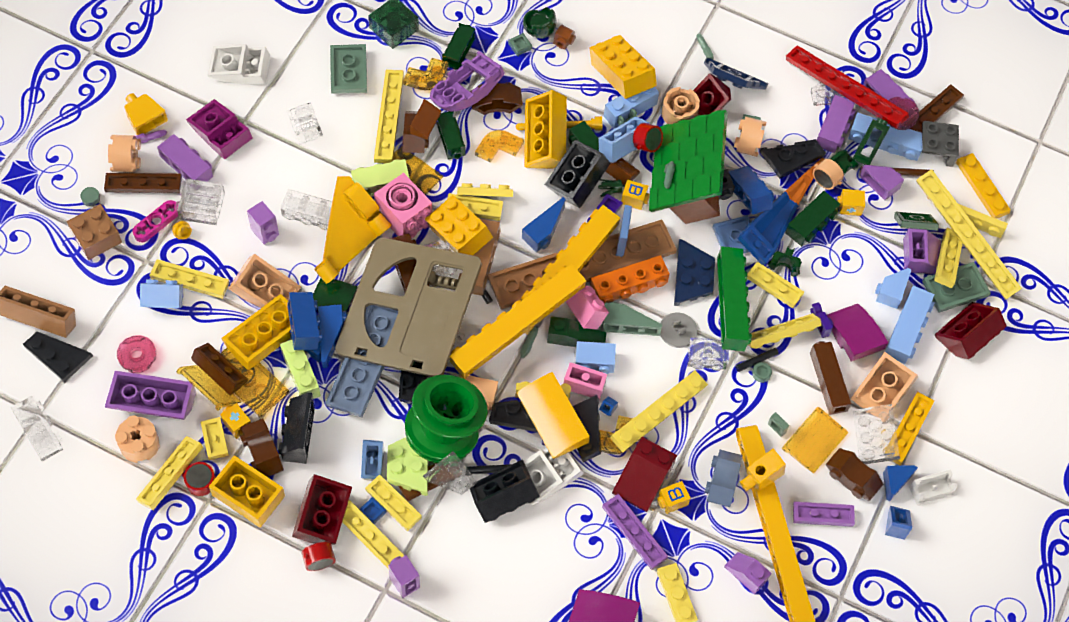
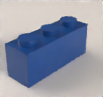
M749 166L729 171L735 186V195L752 215L773 209L774 194L772 190L766 187L764 181L759 179L755 171L753 172Z
M289 292L287 308L294 350H317L318 343L322 341V330H318L320 317L316 315L317 300L313 299L312 292Z

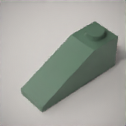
M618 302L605 303L609 313L603 321L604 332L660 336L661 323L625 304H619Z

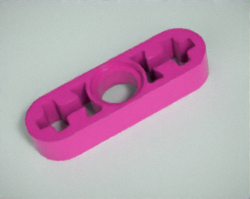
M168 200L136 224L132 230L135 240L141 243L148 241L176 219L180 214L178 203ZM154 218H160L162 220L161 223L157 225L152 224L151 221ZM139 231H142V232L145 231V234H144V235H143V234H139L138 232H139Z

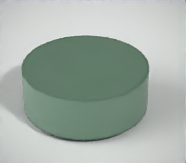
M87 187L82 190L80 198L84 205L94 206L99 203L100 194L96 188Z
M759 362L753 367L752 376L757 382L764 383L770 379L772 375L770 365Z

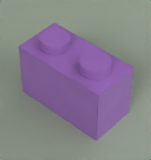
M261 201L247 210L250 228L263 245L274 241L279 235L276 216L267 205Z
M407 555L394 558L390 565H388L389 578L403 599L420 588V576Z

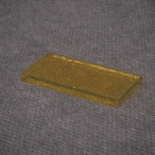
M228 348L220 353L248 378V382L234 394L259 418L289 394V390L260 362L248 371Z

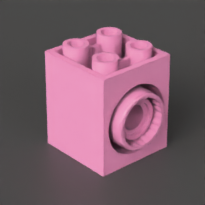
M402 173L374 193L375 202L380 208L379 211L392 225L390 228L397 236L409 233L412 239L417 235V232L429 227L425 218L433 212L432 202L405 173Z

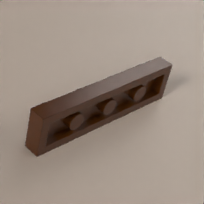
M950 84L910 119L904 127L922 133L923 121L937 122L963 99L964 94Z
M106 173L104 190L107 193H180L182 176L180 173Z

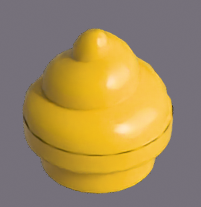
M179 221L173 225L172 231L177 239L182 240L187 239L191 235L192 229L186 221Z

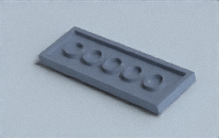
M369 305L365 312V324L368 335L375 345L384 347L388 342L399 311ZM358 349L357 352L358 355L366 356L367 353L366 350ZM345 357L325 405L363 418L384 366Z

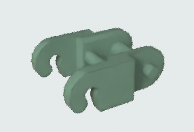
M635 109L630 110L628 119L625 121L622 116H619L617 119L618 125L620 126L630 119L637 117Z

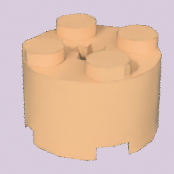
M681 87L669 90L666 93L661 114L667 124H674L681 120L695 118L698 115L700 102L697 94L691 89L688 91L681 89Z
M746 116L745 120L741 119L738 130H742L741 135L736 137L734 148H737L736 152L757 157L758 152H755V150L760 148L765 131L761 130V128L766 126L767 122Z
M111 135L110 139L113 142L108 144V163H112L113 167H110V171L134 173L136 169H140L141 158L138 157V150L141 149V140L136 139L135 135Z
M129 416L119 425L115 434V440L122 455L128 461L134 463L146 459L150 460L156 455L160 447L159 437L153 423L143 417Z

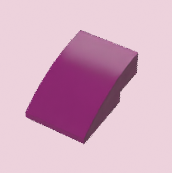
M215 99L186 119L193 130L224 160L253 139L249 128L241 123L233 112Z
M857 303L827 314V317L831 318L833 322L831 332L840 349L844 348L851 362L882 351L888 345V341L879 326L860 304Z
M579 589L569 622H635L640 602L612 594Z

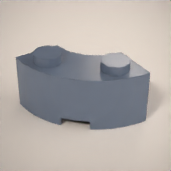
M719 449L718 456H713L711 467H714L711 482L707 481L704 492L708 494V502L726 507L731 506L743 455Z

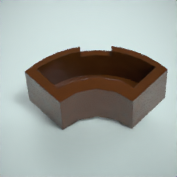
M510 82L497 83L487 96L472 105V109L483 115L492 112H506L510 114L523 106L521 88Z
M405 111L402 152L425 153V148L429 149V138L427 140L410 134V125L418 111Z
M262 418L242 426L243 435L240 436L243 446H248L253 458V461L250 462L251 466L267 477L284 471L280 456L264 419Z
M839 448L825 464L830 471L829 475L850 490L853 496L858 499L863 498L870 501L884 485L877 471L865 465L852 451Z

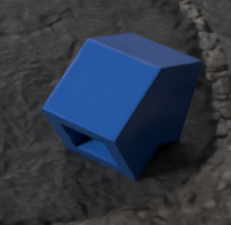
M608 396L603 400L599 410L608 416H612L619 402Z

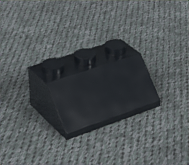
M574 140L544 185L561 198L564 197L570 204L581 208L611 163L603 153Z
M312 393L293 397L289 401V406H285L284 417H287L286 424H282L281 435L284 438L283 442L279 443L278 454H281L283 462L307 464L315 413Z
M523 459L468 485L484 523L494 521L499 516L513 512L518 507L526 503H532L540 497Z

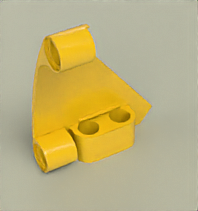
M337 176L323 261L314 268L315 272L326 284L332 281L339 274L340 270L375 238L392 226L379 211V206L358 182H354L350 176Z

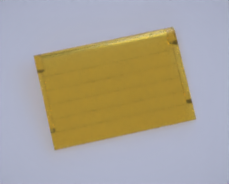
M402 146L394 152L393 160H406L410 180L425 196L444 177L412 153L402 152Z
M198 365L182 366L176 371L178 375L182 374L215 405L217 411L222 407L233 406L236 403L242 402L234 394L229 395Z
M816 407L784 444L782 450L789 453L802 466L814 474L849 432L824 410Z

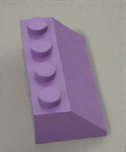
M114 371L105 408L185 420L192 410L196 389L194 383L189 381Z

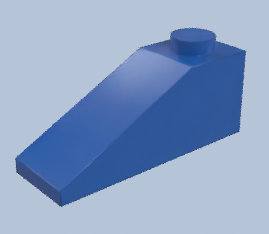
M564 197L522 229V239L536 253L550 245L565 209L566 199Z
M342 305L318 306L320 317L319 330H322L320 346L323 368H327L347 317V311H343Z

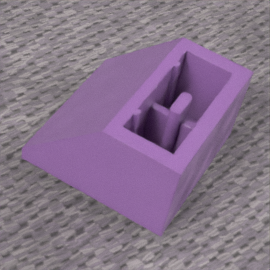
M908 228L903 239L904 269L909 268L912 273L936 274L941 240L928 230Z

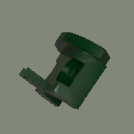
M845 149L830 158L841 167L844 175L849 170H855L859 166Z
M787 246L785 253L777 251L773 254L772 260L768 262V266L771 270H775L778 266H785L790 270L791 276L795 277L800 275L799 269L802 262L800 258L793 256L794 249H789V246Z

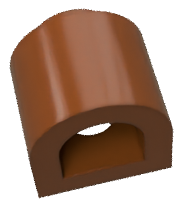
M560 25L555 32L553 44L565 50L569 44L572 45L576 39L575 31Z

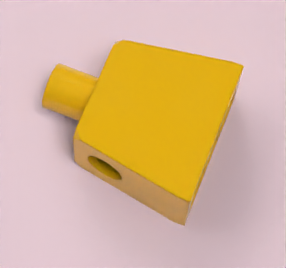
M134 93L127 95L125 99L127 104L124 106V109L136 135L146 134L168 121L165 110L147 94H143L138 98Z
M773 448L747 468V477L740 481V485L746 492L754 486L760 491L785 475L786 463Z

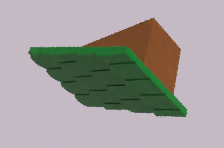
M726 110L714 111L708 115H699L693 119L681 120L677 123L666 124L660 127L663 133V140L659 149L654 152L649 211L655 212L669 208L685 224L720 216L718 196L722 195L728 117ZM673 161L675 171L670 188L666 189L664 187L666 175L664 170L666 164Z

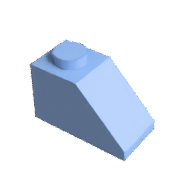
M907 268L884 278L882 284L878 283L875 294H878L876 302L897 309L902 301L911 269Z

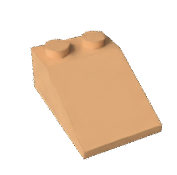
M253 254L246 260L228 289L245 301L262 308L279 294L288 300L289 292H299L301 286L265 260Z
M884 352L853 394L851 400L883 422L919 376Z

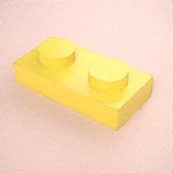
M221 418L201 421L209 461L229 456Z

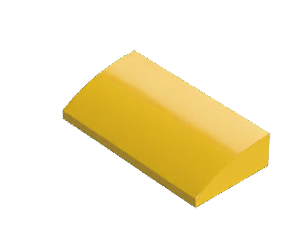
M281 294L221 338L229 351L248 371L279 348L281 343L291 338L287 308L288 300Z
M553 372L540 377L517 392V396L553 459L589 443V434Z

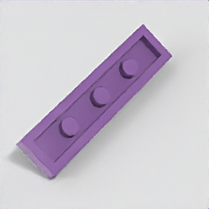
M619 494L602 505L603 510L651 571L668 559V555Z

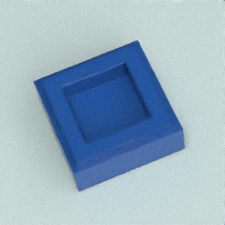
M373 497L360 508L373 524L387 513L386 509Z

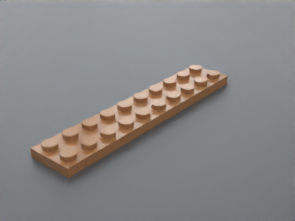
M661 219L629 229L625 252L622 257L616 256L619 233L609 236L579 273L585 278L586 282H589L592 277L661 255L663 258L676 254L677 249ZM559 252L488 274L489 283L500 309L511 307L515 302L521 300V297L527 290L531 291L534 287V281L539 276L542 278L545 274V268L550 262L554 263L557 260L556 255Z

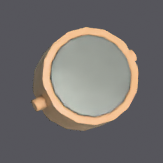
M824 159L819 165L817 163L814 165L815 168L812 174L821 187L832 190L837 184H842L841 181L843 180L844 173L836 162L831 159Z

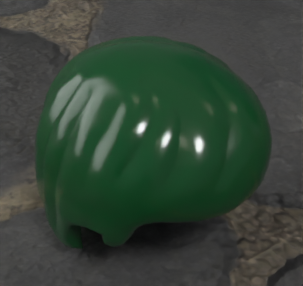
M548 7L540 11L530 10L523 18L525 31L532 37L541 39L551 36L557 24L555 11L553 9L550 10Z

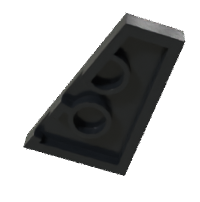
M816 139L795 142L794 145L783 146L782 144L777 145L775 148L768 149L764 147L760 149V153L779 179L825 157L826 154Z
M38 331L22 344L28 352L64 383L93 357L91 352Z

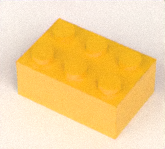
M454 195L449 197L425 218L431 230L452 251L473 256L493 238L487 226Z
M235 455L209 486L212 496L260 528L285 497L282 486Z

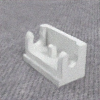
M949 469L915 479L909 489L916 505L954 495L957 484H952V470Z

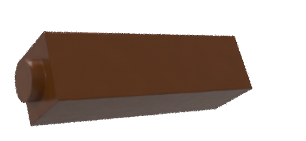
M819 341L812 346L810 356L828 413L833 415L848 412L851 400L832 341Z

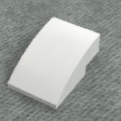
M246 43L213 46L207 76L215 80L236 84H266L271 54L266 46L249 48Z
M546 448L543 451L539 450L524 462L540 495L539 498L529 504L533 506L543 501L584 474V471L570 452L553 459Z

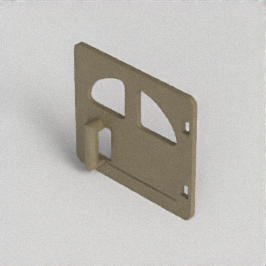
M388 238L377 239L352 301L335 351L341 357L430 377L443 375L482 267L480 258ZM406 260H417L404 296L374 290L379 279L393 266ZM435 265L462 270L460 279L435 274L433 268ZM431 286H436V287L451 289V290H455V291H450V290L435 288V287H431ZM369 305L399 311L388 342L384 347L375 345L368 335L365 324V312ZM358 349L366 350V356L358 355ZM414 361L423 363L422 369L412 367Z

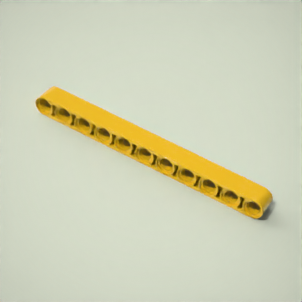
M757 425L736 428V437L741 455H743L742 459L746 473L747 468L766 454ZM775 483L769 484L760 491L754 486L751 490L789 621L815 622Z

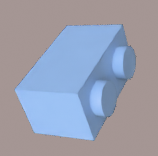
M146 279V283L140 284V307L182 308L183 284H177V280H166L165 284L158 283V280Z
M577 341L575 364L606 374L614 373L616 344Z

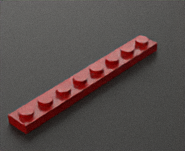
M797 45L786 55V61L873 115L887 121L894 128L897 129L909 118V113L800 46Z

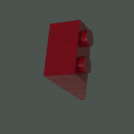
M641 437L612 494L615 496L619 494L624 501L648 512L673 468L677 455Z

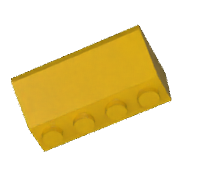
M554 90L526 99L524 167L556 168L566 153L567 97Z

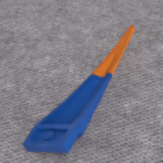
M821 158L816 163L819 165L824 158ZM814 165L773 201V209L761 212L745 227L744 231L737 238L761 265L766 264L777 251L788 224L814 178L812 174L815 168Z

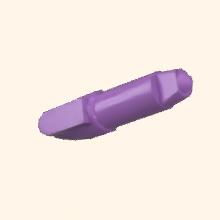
M164 129L148 134L142 133L136 135V139H140L141 143H146L166 135L167 131Z

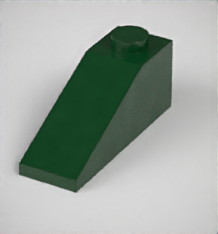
M551 316L547 343L576 347L577 341L605 343L607 332L599 329L583 328L580 322L569 318Z

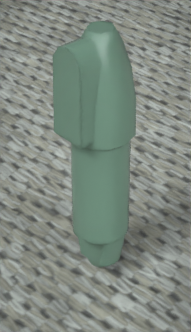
M698 33L696 35L697 41L704 55L714 60L712 50L704 37Z
M673 161L665 166L664 187L666 189L670 188L675 171Z
M537 326L530 331L522 347L521 358L523 359L530 352L539 329Z

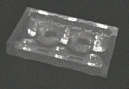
M892 404L853 410L859 459L864 464L899 460L900 454Z

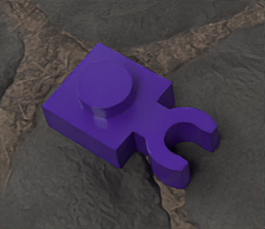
M819 302L812 304L813 308H810V312L821 319L822 325L817 327L822 338L829 337L833 329V322L823 312L821 304Z

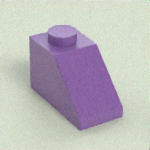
M865 165L860 173V177L884 201L900 190L904 182L901 174L892 167Z
M739 552L724 565V568L754 595L768 581L772 574L757 559Z

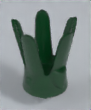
M600 179V181L605 182H601L602 185H599L598 189H611L603 192L600 198L606 196V194L622 193V187H625V185H622L621 179Z

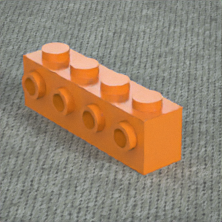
M660 255L592 277L590 287L595 290L596 295L605 305V303H610L620 298L626 299L638 292L644 293L653 287H662L668 283L670 273Z

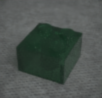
M388 0L368 15L369 28L392 49L419 30L418 16L400 0Z

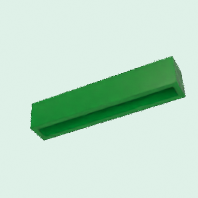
M721 246L717 255L722 349L745 352L747 345L751 344L752 334L749 333L751 319L748 317L750 307L749 302H747L748 286L745 284L747 281V271L744 270L746 257L743 255L742 248Z

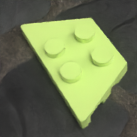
M406 437L388 445V483L402 486L403 489L409 491L414 489L420 491L422 495L428 496V460L414 452Z

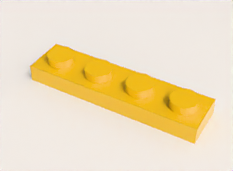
M971 153L958 158L956 164L990 216L997 219L1009 214L1011 209L975 155Z
M917 391L883 457L898 465L902 464L935 400Z

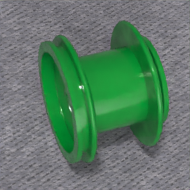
M436 375L427 378L415 389L412 397V407L406 415L405 436L407 442L415 453L434 463L449 464L464 459L475 448L479 438V429L486 421L488 414L486 400L475 385L461 377Z

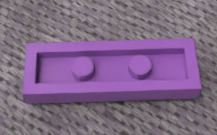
M794 501L793 523L853 527L855 525L854 505Z

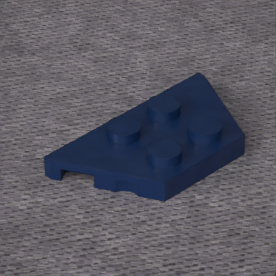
M706 57L704 65L719 80L733 82L732 85L742 89V87L766 90L769 84L709 57Z
M679 239L674 306H679L680 303L688 300L691 302L699 297L712 295L714 290L715 257L683 239Z

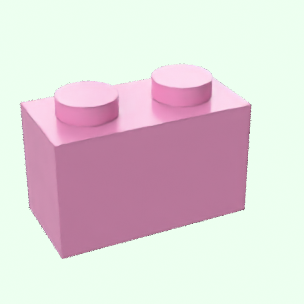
M585 286L566 301V304L583 328L598 329L609 313L603 301L599 299L595 290L590 286Z
M570 362L564 383L571 386V392L590 398L597 395L600 400L606 384L607 374Z

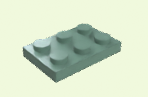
M366 44L330 45L331 94L367 93Z
M974 262L958 267L956 281L952 288L935 282V274L922 280L926 290L935 294L932 301L935 302L934 305L938 313L989 297L991 294Z

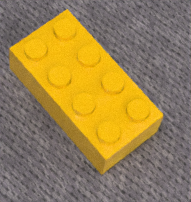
M621 35L614 36L611 39L589 47L591 65L625 99L657 86L655 68Z

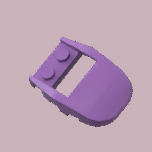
M478 51L477 56L471 61L467 59L461 63V68L456 71L452 69L448 72L447 75L449 77L445 81H439L430 92V99L443 110L460 111L466 109L490 93L505 74L502 66ZM475 71L485 78V83L480 88L476 87L469 92L460 84Z

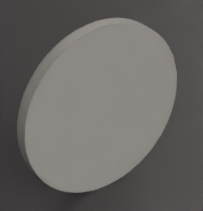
M680 312L670 313L661 321L662 329L660 336L669 346L675 348L689 346L697 336V325L687 314Z

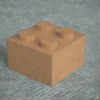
M101 204L66 221L71 234L88 260L122 243L118 230Z

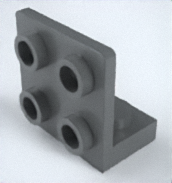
M923 121L922 153L942 155L946 159V166L953 167L959 156V125Z

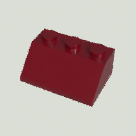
M971 302L934 335L953 355L969 360L995 336L999 335L1007 325L1000 308Z
M314 474L308 481L292 537L309 543L330 542L332 545H335L352 487Z

